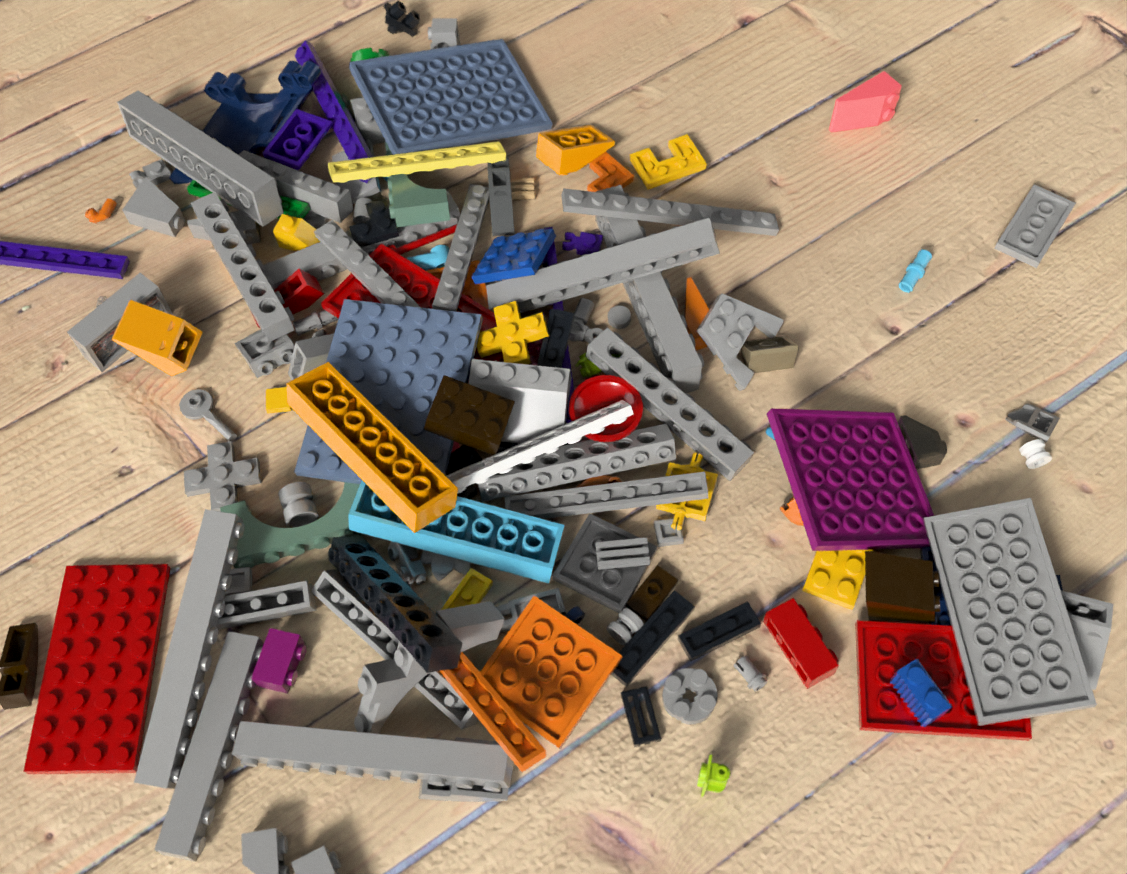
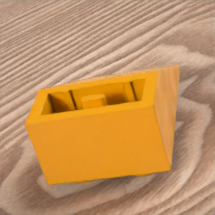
M130 300L111 340L168 375L174 376L187 371L203 332L184 319Z

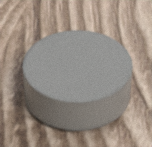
M614 306L609 310L608 323L610 326L616 329H623L630 324L631 314L628 308L625 306Z

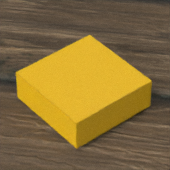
M287 387L266 389V411L268 414L291 411V407L287 404Z

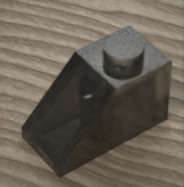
M906 415L901 416L898 425L915 468L921 469L941 465L947 454V446L945 441L941 440L938 431Z

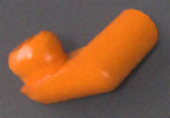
M107 198L100 210L88 209L85 217L91 223L110 218L117 203L113 199Z

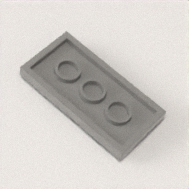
M1034 184L994 249L1037 268L1076 203Z

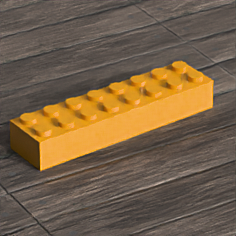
M329 362L286 383L287 404L414 533L455 508L458 488Z

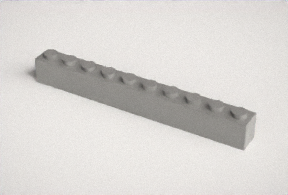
M447 191L450 211L449 221L397 227L399 237L361 248L370 255L380 244L385 246L393 244L397 248L458 224L460 218L459 208L449 191ZM350 230L346 231L345 233L352 238ZM321 242L263 265L266 270L263 274L265 276L270 275L275 285V288H272L273 290L299 268L316 277L318 281L347 270Z
M710 217L699 219L683 226H676L670 230L654 233L644 238L631 240L618 246L608 247L595 253L585 254L569 261H562L556 265L538 269L535 275L497 281L494 284L487 285L489 309L494 313V307L516 301L520 313L720 254Z
M207 509L204 511L134 783L167 789H175L184 755L187 754L191 743L189 738L191 727H194L198 718L196 707L198 699H201L204 693L205 683L203 679L205 671H208L211 666L212 657L210 651L212 644H215L218 638V628L216 627L219 617H222L225 610L223 599L225 591H228L231 586L232 577L230 571L232 564L234 565L238 558V549H236L238 539H241L244 534L245 526L243 519L236 514Z
M240 721L232 755L240 759L242 765L257 767L258 763H264L272 769L282 770L284 766H293V769L296 771L309 772L310 768L319 769V772L328 775H336V771L346 772V775L357 778L363 777V774H373L375 779L390 780V776L400 777L401 781L407 783H417V779L428 780L427 783L436 786H444L445 782L455 783V786L465 789H472L473 785H482L483 789L494 792L501 791V788H510L514 764L500 745Z

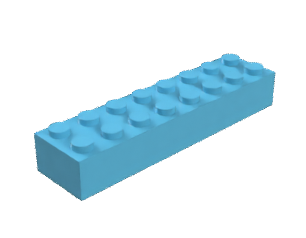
M363 480L360 483L348 514L349 530L548 584L564 529L563 524L457 496L454 509L414 533Z

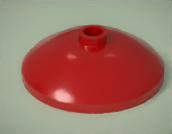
M613 375L595 376L585 380L574 390L569 402L570 419L575 421L623 400L631 405L633 415L628 416L627 420L622 423H612L605 426V429L599 433L585 435V437L599 442L617 441L630 435L639 425L643 414L642 398L638 390L623 378Z

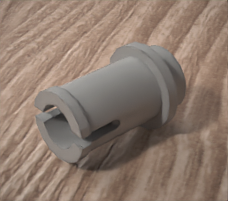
M747 655L737 661L738 663L734 664V668L747 681L749 689H753L756 692L766 685V675L758 671Z

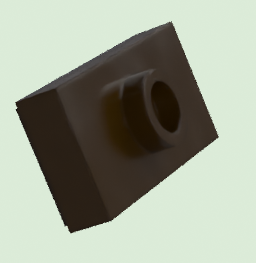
M657 565L627 602L626 607L647 621L678 584V579Z

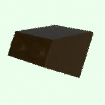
M865 551L866 606L869 621L935 622V612H940V596H934V587H939V572L933 571V561Z

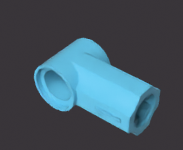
M438 245L432 248L430 253L407 257V259L425 271L445 266L450 248L446 245Z

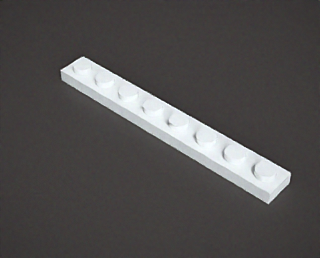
M621 400L451 473L446 477L458 488L457 494L461 493L471 484L484 483L492 475L507 473L515 465L530 463L538 455L553 453L559 449V446L566 443H576L582 439V436L589 433H599L605 429V426L612 423H622L627 420L628 416L634 414L630 404Z

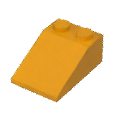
M592 125L543 132L538 134L536 158L553 169L557 174L568 175V173L579 171L613 147L615 141Z

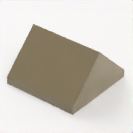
M781 336L745 341L741 352L744 364L754 373L794 368L798 345L788 337Z

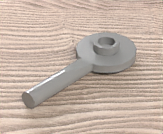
M196 389L182 397L179 406L180 411L186 418L196 420L204 417L228 441L233 442L237 438V435L211 412L213 399L209 392Z

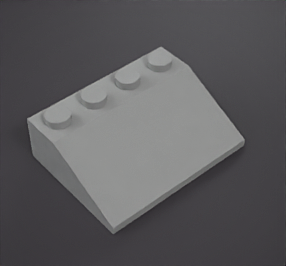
M472 359L469 377L470 385L515 401L501 442L521 444L566 424L572 379L570 369Z

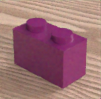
M269 628L251 677L258 687L288 694L290 687L296 683L298 676L297 667L299 661L304 659L307 650L306 643L299 634Z

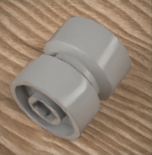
M294 482L281 488L278 495L284 509L283 514L287 527L304 526L318 520L319 515L316 505L312 500L313 494L308 483Z

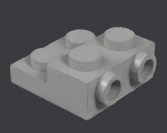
M261 329L235 343L238 351L257 378L262 375L271 374L273 369L282 364L291 363L295 347L287 334L268 342Z

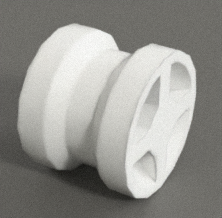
M1042 439L1032 440L1019 449L1021 455L1026 457V465L1029 469L1039 468L1052 460L1050 453L1044 449L1045 443Z

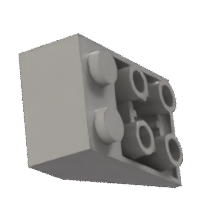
M1061 591L1091 688L1095 690L1111 631L1113 604Z

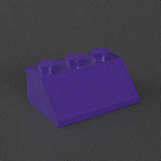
M295 109L263 151L264 158L299 170L332 127L333 122Z

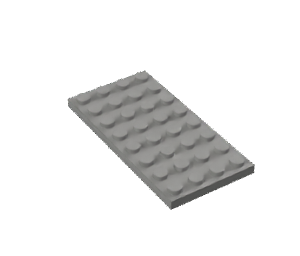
M1026 498L925 517V529L935 566L939 572V581L978 726L1096 707L1097 703L1032 499Z

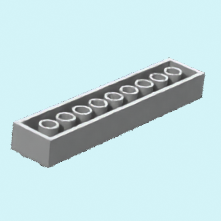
M138 90L117 102L131 138L212 193L216 192L218 197L224 198L227 203L263 227L283 214L282 199L278 194L277 181L271 174L268 175L257 165L251 164L243 156L237 155L229 147L220 144L215 138L206 135L201 129L191 125L189 121L183 120L175 112L169 111L162 104L155 102L150 96H146Z
M621 185L596 191L599 193L629 196L628 193H624ZM595 215V221L601 235H603L607 248L646 237L644 227L639 226L638 220ZM662 271L623 282L661 373L666 378L672 379L684 393L699 390L704 360L701 353L696 352L694 337L692 334H688L686 330L685 317L679 314L677 300L671 296L669 282L666 278L663 279Z

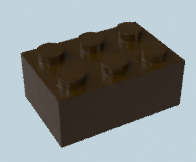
M443 375L428 413L424 430L482 452L496 455L515 401Z

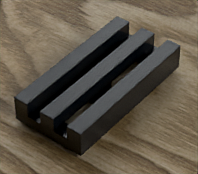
M647 686L621 692V699L634 748L639 747L641 744L647 745L654 741L660 742L661 735ZM639 694H643L653 735H648L638 698ZM631 696L643 736L641 738H638L628 697Z

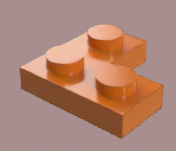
M604 152L589 163V168L599 178L587 185V191L596 192L618 185L625 188L634 181V175L607 152Z

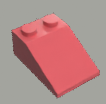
M883 71L839 97L835 102L829 130L831 132L873 127L891 120L895 114V107L900 98L899 94L902 85Z

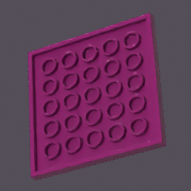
M776 408L769 410L767 417L812 551L917 549L930 546L924 518L934 516V513L894 413Z

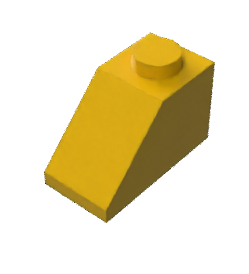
M282 214L273 230L280 248L297 252L320 242L314 233L316 229L301 218Z

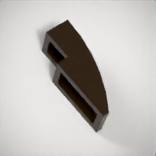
M36 623L9 626L0 658V673L2 674L0 680V704L4 710L32 705L38 664V625Z

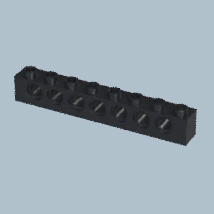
M362 535L333 537L331 548L328 551L329 561L427 673L457 668L463 643Z

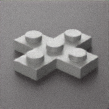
M232 441L207 445L208 467L184 471V486L187 497L210 493L211 510L221 512L220 507L238 502L237 488L261 483L260 462L258 458L235 462Z

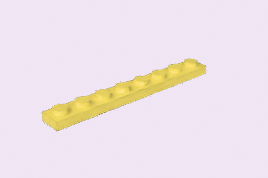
M499 141L328 163V170L333 182L344 183L349 180H367L372 177H389L403 173L412 174L419 171H434L435 169H452L465 165L475 166L481 163H496L506 160V152Z

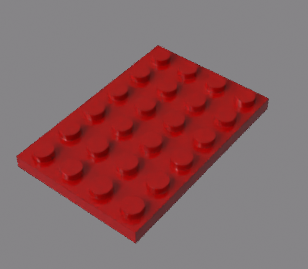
M857 620L855 632L859 730L1024 741L1032 739L1030 718L978 726L952 626ZM916 659L919 660L953 706L943 716L925 727H922L921 722L917 721L918 717H914V712H910L911 708L907 707V703L903 702L904 698H900V693H897V689L893 688L894 684L890 683L891 678L899 669Z

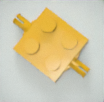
M697 453L692 454L690 465H679L669 462L665 477L705 472L709 499L656 505V509L671 512L675 515L671 524L673 529H676L677 525V530H681L685 517L702 521L706 520L718 474L700 468L703 458L700 453L698 458Z

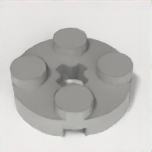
M693 668L680 669L666 679L662 693L663 705L667 713L671 717L674 716L677 720H680L681 723L698 724L705 721L714 710L717 701V689L713 680L704 670ZM686 690H691L697 694L694 697V702H689L687 698L683 699L682 695L686 693Z

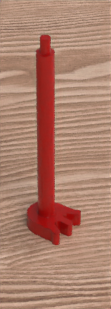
M457 224L397 248L393 244L386 247L401 255L454 234Z

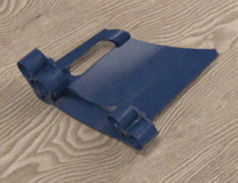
M289 61L278 77V81L283 89L279 93L272 94L248 93L244 88L246 81L239 74L230 73L227 77L223 73L215 72L205 85L204 92L211 99L221 103V105L202 131L211 138H215L225 147H229L237 155L243 150L257 155L262 146L267 147L295 109H301L313 91V85L321 75L320 68L311 61H306L303 66L296 61ZM281 117H284L273 133L272 131L281 119ZM177 168L170 175V180L174 185L191 183L193 181L192 178Z

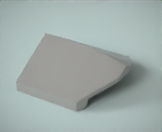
M1027 403L1023 408L1010 412L1005 420L1036 439H1042L1046 443L1060 418Z

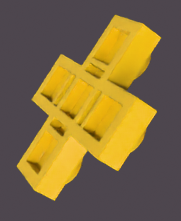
M516 301L494 307L497 327L480 332L477 342L479 355L483 358L502 352L504 362L529 364L530 358L527 343L549 337L543 313L521 319L519 306Z

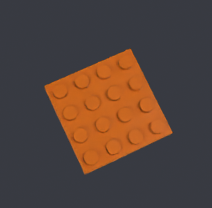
M533 596L480 673L523 723L561 749L623 656L548 604Z

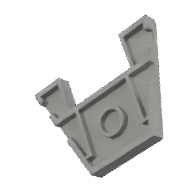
M722 293L717 296L698 327L697 332L712 354H717L724 364L723 369L727 375L731 374L736 381V384H734L736 388L742 391L747 387L754 372L738 360L736 356L751 330L755 326L767 337L773 338L776 336L784 320Z

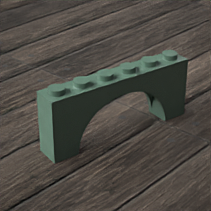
M385 142L387 153L386 156L392 155L387 143ZM403 173L388 177L391 219L395 218L397 227L450 220L446 189H430L419 186L409 179L410 174Z
M344 482V489L340 499L327 514L312 523L293 528H278L260 522L252 515L245 500L220 507L221 512L238 515L243 519L245 526L242 538L238 539L236 547L238 549V558L233 565L234 568L250 567L252 569L255 565L274 563L280 558L290 555L299 556L311 549H323L332 544L333 537L364 535L363 533L349 530L348 514L360 484Z

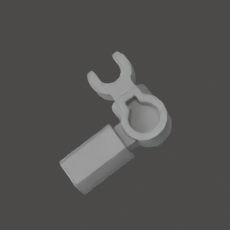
M580 298L574 312L575 317L569 340L587 341L590 344L594 340L593 337L603 332L600 328L590 329L588 328L589 326H586L594 307V303L591 300Z

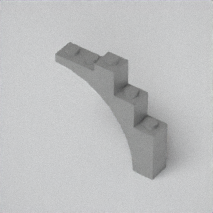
M491 601L436 611L439 619L463 643L461 652L479 644L496 640L505 620ZM400 641L394 659L364 664L358 680L359 690L364 695L354 720L357 732L379 734L395 706L410 689L429 674Z

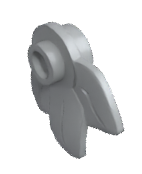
M426 550L422 552L420 562L423 564H431L432 572L438 581L445 578L453 569L466 575L471 566L470 562Z

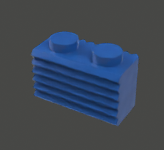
M918 659L899 669L890 680V683L894 684L893 688L897 689V693H900V698H904L903 702L907 703V707L911 708L910 712H914V717H918L917 721L921 722L922 727L940 718L953 707Z

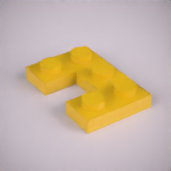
M688 134L668 141V147L674 155L672 158L658 162L650 148L630 154V161L648 190L706 169L707 163Z

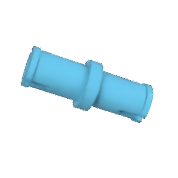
M923 249L919 251L913 263L907 266L906 274L898 285L902 291L912 292L918 279L924 276L925 268L932 259V254L929 251Z

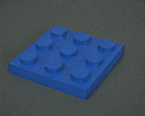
M538 229L530 233L524 234L520 232L513 236H499L495 238L472 275L474 283L480 284L535 275L556 238L554 230Z

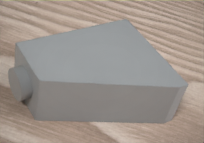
M146 178L143 179L123 208V212L130 224L172 237H176L185 223L180 208Z
M334 333L296 341L288 371L291 380L326 363Z

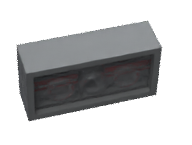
M142 273L136 275L67 331L84 358L101 372L105 371L128 351V349L111 339L130 300L168 314H173L159 287Z

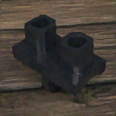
M399 0L393 5L388 2L384 5V9H386L385 23L388 24V32L395 34L397 31L400 33L404 31L412 37L417 34L416 26L420 22L419 13L413 10L408 15L405 14L406 6Z

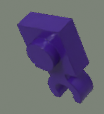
M565 232L564 234L565 240L571 241L562 242V249L565 251L577 249V255H585L598 252L601 249L603 235L581 232L580 237L571 232Z

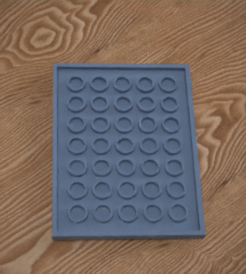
M503 39L350 62L349 69L392 155L466 146L551 130L552 121Z
M344 299L326 363L329 362L446 476L454 441L425 431V422L443 375L468 384L472 359H474L483 321L482 315ZM308 425L295 467V474L303 477L360 484L362 479Z

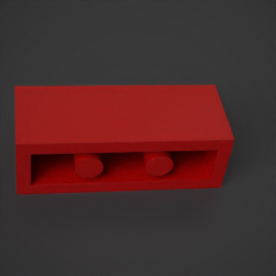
M792 598L766 612L763 622L805 687L809 689L835 674L839 667L838 658L834 651L828 649L822 641L823 636L816 626H812L807 619L808 614L801 604H797L795 599Z

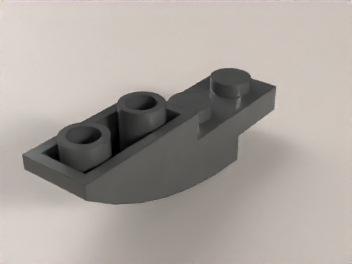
M507 157L504 161L487 163L493 236L515 235L509 157Z

